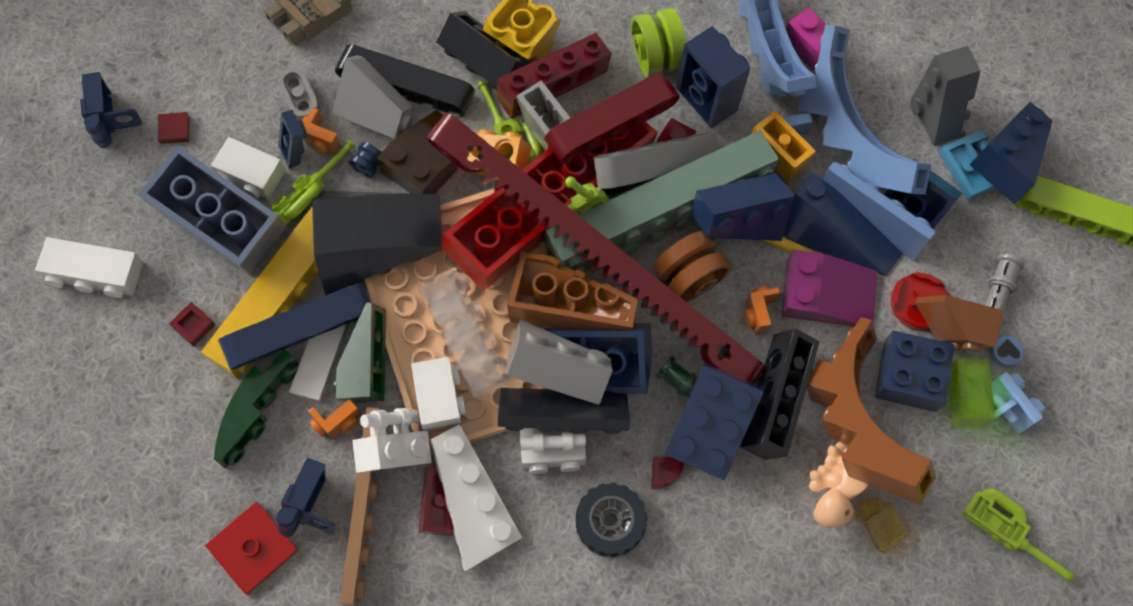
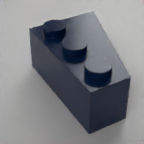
M777 173L698 190L696 191L691 214L708 238L782 241L795 195Z

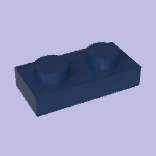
M293 110L281 112L278 147L289 169L300 165L301 154L304 153L303 138L306 137L304 123L302 120H297Z

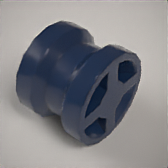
M362 142L358 147L359 152L357 155H352L348 163L355 171L372 179L376 174L375 169L379 165L377 157L382 152L370 143Z

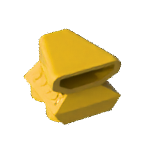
M502 0L487 17L482 30L528 59V63H532L545 57L553 48L554 35L562 19L555 16L554 9L548 5H538L532 0Z

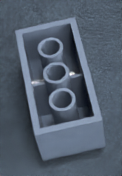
M178 145L138 194L170 222L249 276L286 229V225L279 215Z

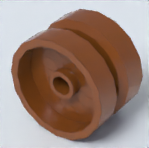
M702 230L684 237L664 251L653 264V271L661 282L670 283L668 288L688 303L719 284L732 270V264L724 253L715 252L717 243L713 238H708Z

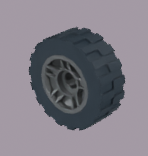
M612 482L611 484H599L598 487L588 490V494L580 500L575 518L577 534H579L583 545L585 544L588 550L598 553L599 556H611L613 558L618 555H625L639 544L646 531L647 512L644 510L645 505L638 498V494L635 491L632 492L628 486H621ZM609 513L618 520L613 526H609L605 522V518Z

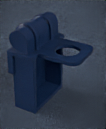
M100 72L82 74L83 99H80L81 115L84 118L86 131L92 136L95 144L101 148H106L111 144V133L115 132L116 129L142 124V120L135 109L113 111L112 98L108 96L111 95V91ZM123 115L133 118L129 122H119L116 120L118 116Z
M307 457L295 483L289 485L281 501L282 509L279 510L276 517L278 531L282 536H293L299 524L303 526L307 524L329 534L335 533V524L310 513L326 480V464ZM313 520L318 521V522H321V523H323V524L326 525V526L320 525V524L314 522Z

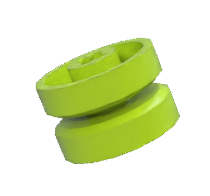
M670 7L656 11L655 18L649 13L633 16L631 19L632 43L642 75L648 78L662 72L664 67L669 72L678 71L680 69L684 44L687 42L684 28L676 9Z

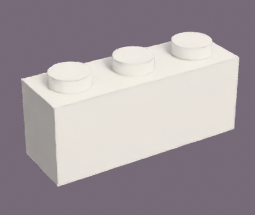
M46 237L35 271L44 279V283L53 287L62 288L64 284L74 285V288L81 292L92 293L93 289L102 290L105 295L110 297L122 298L123 294L133 296L144 262L135 252Z

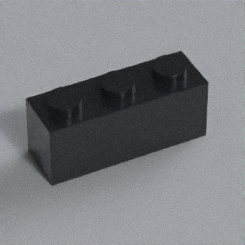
M467 12L450 13L436 43L444 48V52L447 55L459 59L466 64L465 67L468 71L479 74L486 79L487 84L491 88L497 90L498 78L525 66L529 61L483 31L484 25Z

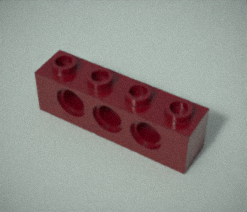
M594 33L498 78L496 98L509 117L513 119L522 114L517 95L542 81L556 98L606 73L612 53L599 35Z

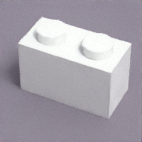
M230 137L227 138L211 164L215 172L234 185L243 188L242 190L254 199H258L261 196L269 200L286 172L281 159Z
M449 357L411 363L423 431L431 432L447 429L459 424L462 426L460 416L466 415L463 396H456L455 385L461 384L458 366L451 367Z

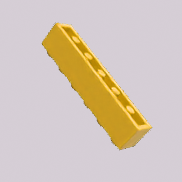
M312 207L201 351L208 361L236 379L242 373L247 374L255 362L230 370L218 340L232 332L290 310L298 299L302 300L306 297L313 278L316 275L320 276L314 257Z

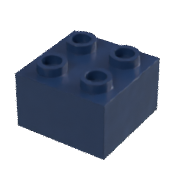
M893 330L884 340L875 398L937 412L947 403L955 344Z

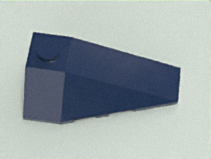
M813 172L794 193L795 197L783 234L787 239L823 254L876 270L878 274L886 276L902 255L837 189Z
M634 323L633 330L543 328L589 350H598L606 354L611 359L613 371L605 390L613 393L646 394L648 392L652 361L651 323Z

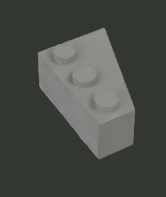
M521 319L508 351L507 376L598 405L601 402L613 371L611 359L603 352L593 349L589 350Z

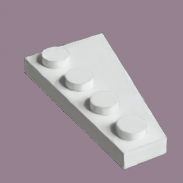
M459 424L431 439L430 444L439 478L443 485L447 509L452 519L456 543L459 546L462 557V566L464 571L518 541L522 536Z

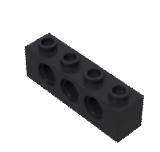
M796 328L773 335L764 365L765 368L762 371L758 385L764 389V392L740 448L764 460L788 456L820 341Z

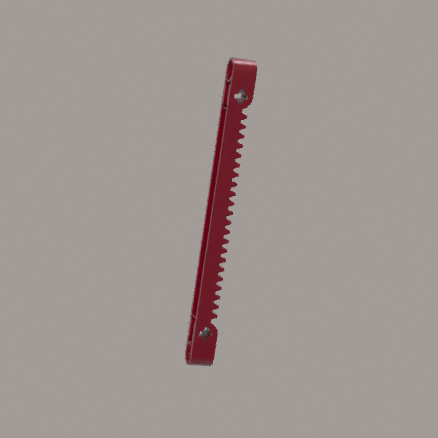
M446 112L425 137L437 151L461 170L467 173L483 171L486 174L484 178L485 184L494 180L496 182L494 191L497 192L504 188L505 194L503 198L505 200L514 196L515 202L513 206L515 208L524 204L523 214L525 216L534 212L533 222L535 224L543 219L545 221L544 231L553 227L555 229L554 239L563 235L565 237L563 246L566 247L573 243L574 249L572 253L575 255L583 251L582 261L584 263L593 259V270L603 267V278L613 275L611 283L613 286L623 283L621 291L625 293L633 291V297L638 300L642 299L640 306L642 309L652 307L650 315H661V324L671 323L669 328L671 332L680 331L679 338L690 339L688 343L690 347L701 346L700 354L705 363L750 383H754L762 373L765 366L761 361L459 119ZM476 149L479 151L478 159L471 162L467 159L469 156L468 151L473 152ZM717 346H722L720 352L723 354V357H717L719 353L716 350Z

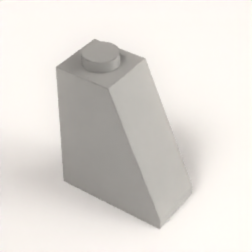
M356 55L346 58L332 114L393 139L410 128L413 123V117L411 116L413 106L364 57Z

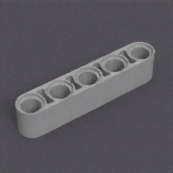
M716 133L695 134L595 156L597 185L600 189L615 188L663 176L718 150Z

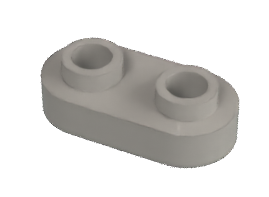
M295 67L282 71L278 77V84L289 110L294 111L297 120H302L306 115H309L312 108L319 110L317 99L304 71ZM293 82L299 83L297 87H289ZM303 105L309 106V108L305 111L299 110L300 107Z

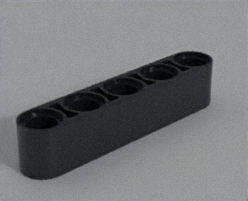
M353 44L346 45L335 68V73L341 78L346 58L356 55L362 56L402 96H405L406 100L421 105L426 103L432 105L433 109L449 113V111L460 114V118L465 116L475 93L474 87L464 80Z

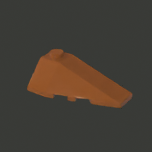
M521 251L507 308L510 323L518 324L521 319L539 328L633 330L638 299L606 283L601 284L587 277L586 273L578 269L575 271L562 265L560 260L552 256Z

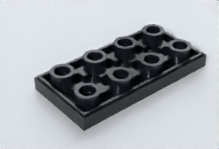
M501 388L497 426L505 427L509 431L538 428L542 432L570 429L575 433L603 430L608 434H618L621 431L630 430L627 393L604 391L601 402L598 405L551 389Z

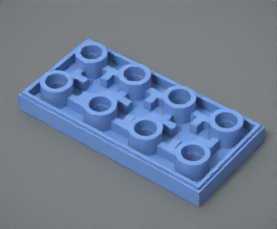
M833 162L828 168L823 180L837 189L902 254L914 261L935 234V230L931 228L928 221L921 217L913 216L905 210L902 203L897 200H890L884 196L876 185L864 182L858 178L850 167Z

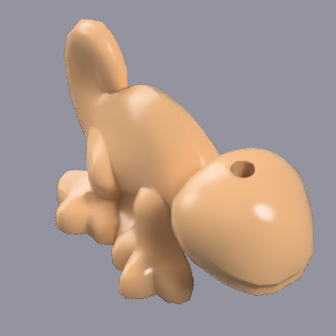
M838 442L835 446H829L825 464L820 465L818 470L810 472L812 481L809 488L811 491L819 492L824 488L828 489V492L820 498L814 509V519L818 524L826 528L846 525L854 514L850 501L863 493L869 485L847 476L842 461V452L846 445L842 442Z

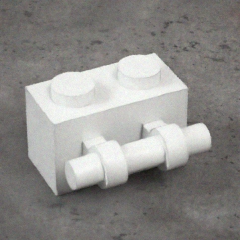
M397 408L394 412L373 410L370 414L362 415L360 419L361 425L364 428L370 427L371 437L352 440L356 473L432 463L428 431H409V425L419 421V412L417 410H409L408 408ZM388 425H393L394 434L387 435L386 428Z
M524 428L520 430L522 470L529 469L530 474H543L548 472V468L561 467L562 472H573L580 470V465H586L585 433H575L570 429H556L553 432H542L538 428Z

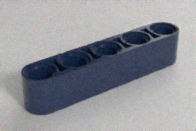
M360 282L221 337L218 342L230 370H234L359 319L365 304L372 302L363 282Z

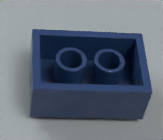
M711 26L684 44L676 89L712 129L738 111L751 68L746 58L738 54L730 46L728 38Z
M704 363L665 455L725 481L764 389Z

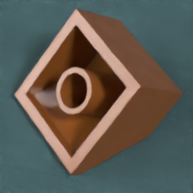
M949 295L916 298L915 303L936 340L955 344L954 351L966 352V350L982 352L983 348H996L1003 310Z

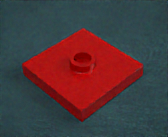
M257 501L205 545L245 595H249L299 551L288 537L280 534L277 524Z

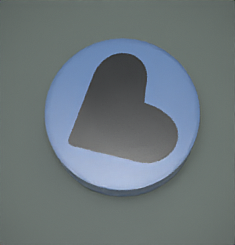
M1002 336L998 338L996 348L990 349V353L996 364L1009 368L1022 360L1024 348L1018 339L1012 336Z

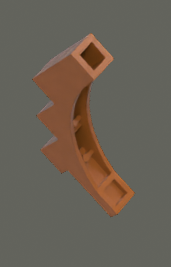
M860 317L855 327L848 331L846 341L841 349L834 353L831 363L819 360L814 370H811L807 391L812 402L827 407L823 415V422L829 438L847 444L842 452V461L847 476L921 505L936 478L931 459L909 451L883 433L872 421L860 399L859 384L862 363L877 340L872 320Z

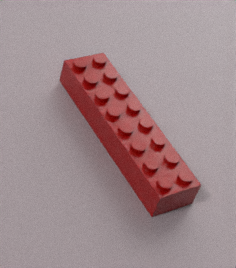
M644 122L567 164H561L549 147L523 168L522 171L568 206L572 203L571 198L577 195L574 189L566 186L565 181L568 177H574L582 186L592 183L597 188L595 156L653 144L658 132L647 122ZM504 188L491 194L443 233L442 250L483 291L488 289L519 262L521 251L531 252L546 239V231L543 230L545 221L542 219L535 224L533 222L534 212L525 216L523 214L524 204L515 208L513 206L515 202L514 196L505 200L503 198L505 194Z

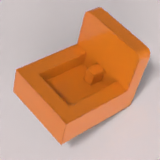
M312 108L310 114L302 119L306 129V137L303 138L304 142L309 144L317 153L325 155L329 152L336 155L341 147L337 133L320 127L323 122L320 111Z
M761 286L755 288L746 300L748 309L744 311L745 321L748 328L753 327L755 336L766 334L771 326L766 304L777 302L781 294L779 287L770 289L769 286Z
M350 399L325 420L313 407L308 410L313 418L309 424L321 437L327 434L332 440L341 432L346 434L352 431L358 425V418L361 416L358 408Z

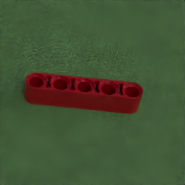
M659 72L558 124L545 135L544 140L561 164H567L667 111L678 102L680 95L666 76Z

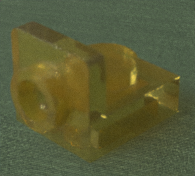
M878 498L869 499L863 502L859 507L860 509L853 514L854 520L864 525L875 547L881 553H887L910 536L892 503Z

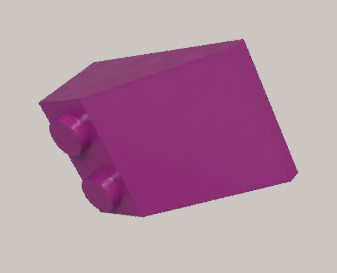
M793 249L786 264L782 317L855 327L860 317L870 319L873 322L878 271L827 254Z

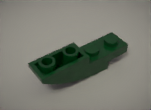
M283 349L264 373L253 366L235 391L224 413L215 444L214 460L223 468L227 469L230 464L232 466L237 464L244 456L245 450L243 448L251 439H258L263 434L266 428L264 423L268 419L260 412L261 408H268L277 397L276 391L283 382L288 384L295 377L298 370L296 367L299 363L285 349Z

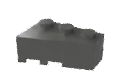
M968 46L935 55L911 97L910 106L912 112L915 115H919L933 146L965 137L966 132L964 129L962 130L963 122L968 120L971 114L967 110L968 101L975 97L981 72Z

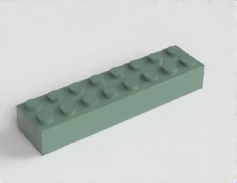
M759 130L579 214V216L623 252L631 255L640 248L639 245L647 241L653 244L662 240L668 231L673 229L681 231L692 224V220H694L691 213L696 191L774 174L779 158L762 131ZM552 227L547 230L546 249L549 256L560 260L562 265L575 271L578 269L587 273L586 270L592 268L593 259L584 263L582 261L583 251L574 255L572 253L574 249L573 243L564 247L565 237L562 235L554 239L555 229Z

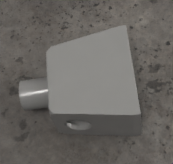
M540 81L516 97L525 124L546 151L549 146L544 140L545 135L553 127L570 119V117L544 83ZM537 106H542V109L538 114Z

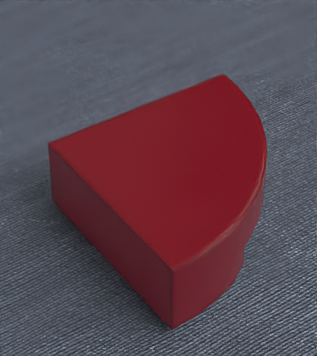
M653 457L651 489L665 488V486L667 487V485L669 486V484L671 485L672 482H675L682 472L685 463L674 458Z

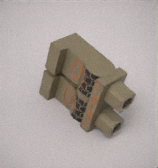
M274 0V3L268 6L264 12L267 20L273 26L287 19L288 23L280 29L284 38L292 44L303 37L309 41L314 35L319 34L350 13L352 6L350 0Z

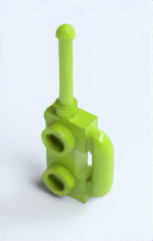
M480 81L478 88L481 89L495 119L493 132L500 136H505V132L524 134L528 143L532 145L528 163L530 164L543 153V147L528 129L525 121L518 122L516 117L509 120L501 117L487 88V83ZM513 150L508 153L507 159L511 158Z
M347 141L346 145L318 173L315 172L312 176L304 174L299 177L292 186L295 190L288 197L283 195L273 203V212L279 215L285 225L299 216L320 194L321 189L325 186L322 183L324 177L351 149L355 148L353 141Z
M568 177L565 181L567 187L577 192V195L571 198L572 203L567 206L577 215L611 200L600 187L596 188L592 183L582 186L574 177Z
M989 488L983 492L977 491L974 493L961 513L962 516L991 535V539L1001 542L1005 549H1011L1012 551L1016 549L1026 550L1063 576L1064 580L1072 581L1074 579L1072 571H1068L1029 543L1030 540L1025 538L1031 526L1026 524L1028 519L1027 513L1021 505L997 489ZM996 503L1010 513L1012 517L1009 519L992 507L993 504Z

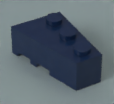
M1029 102L969 165L1015 204L1036 183L1053 120L1040 108Z

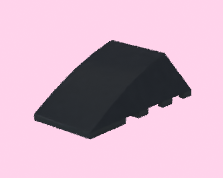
M321 191L312 201L314 257L325 296L347 286L363 282L362 280L378 273L382 276L391 272V268L402 263L408 265L442 251L443 232L440 197L438 194Z

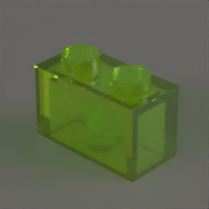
M957 358L952 363L949 382L952 428L984 429L995 421L989 359Z

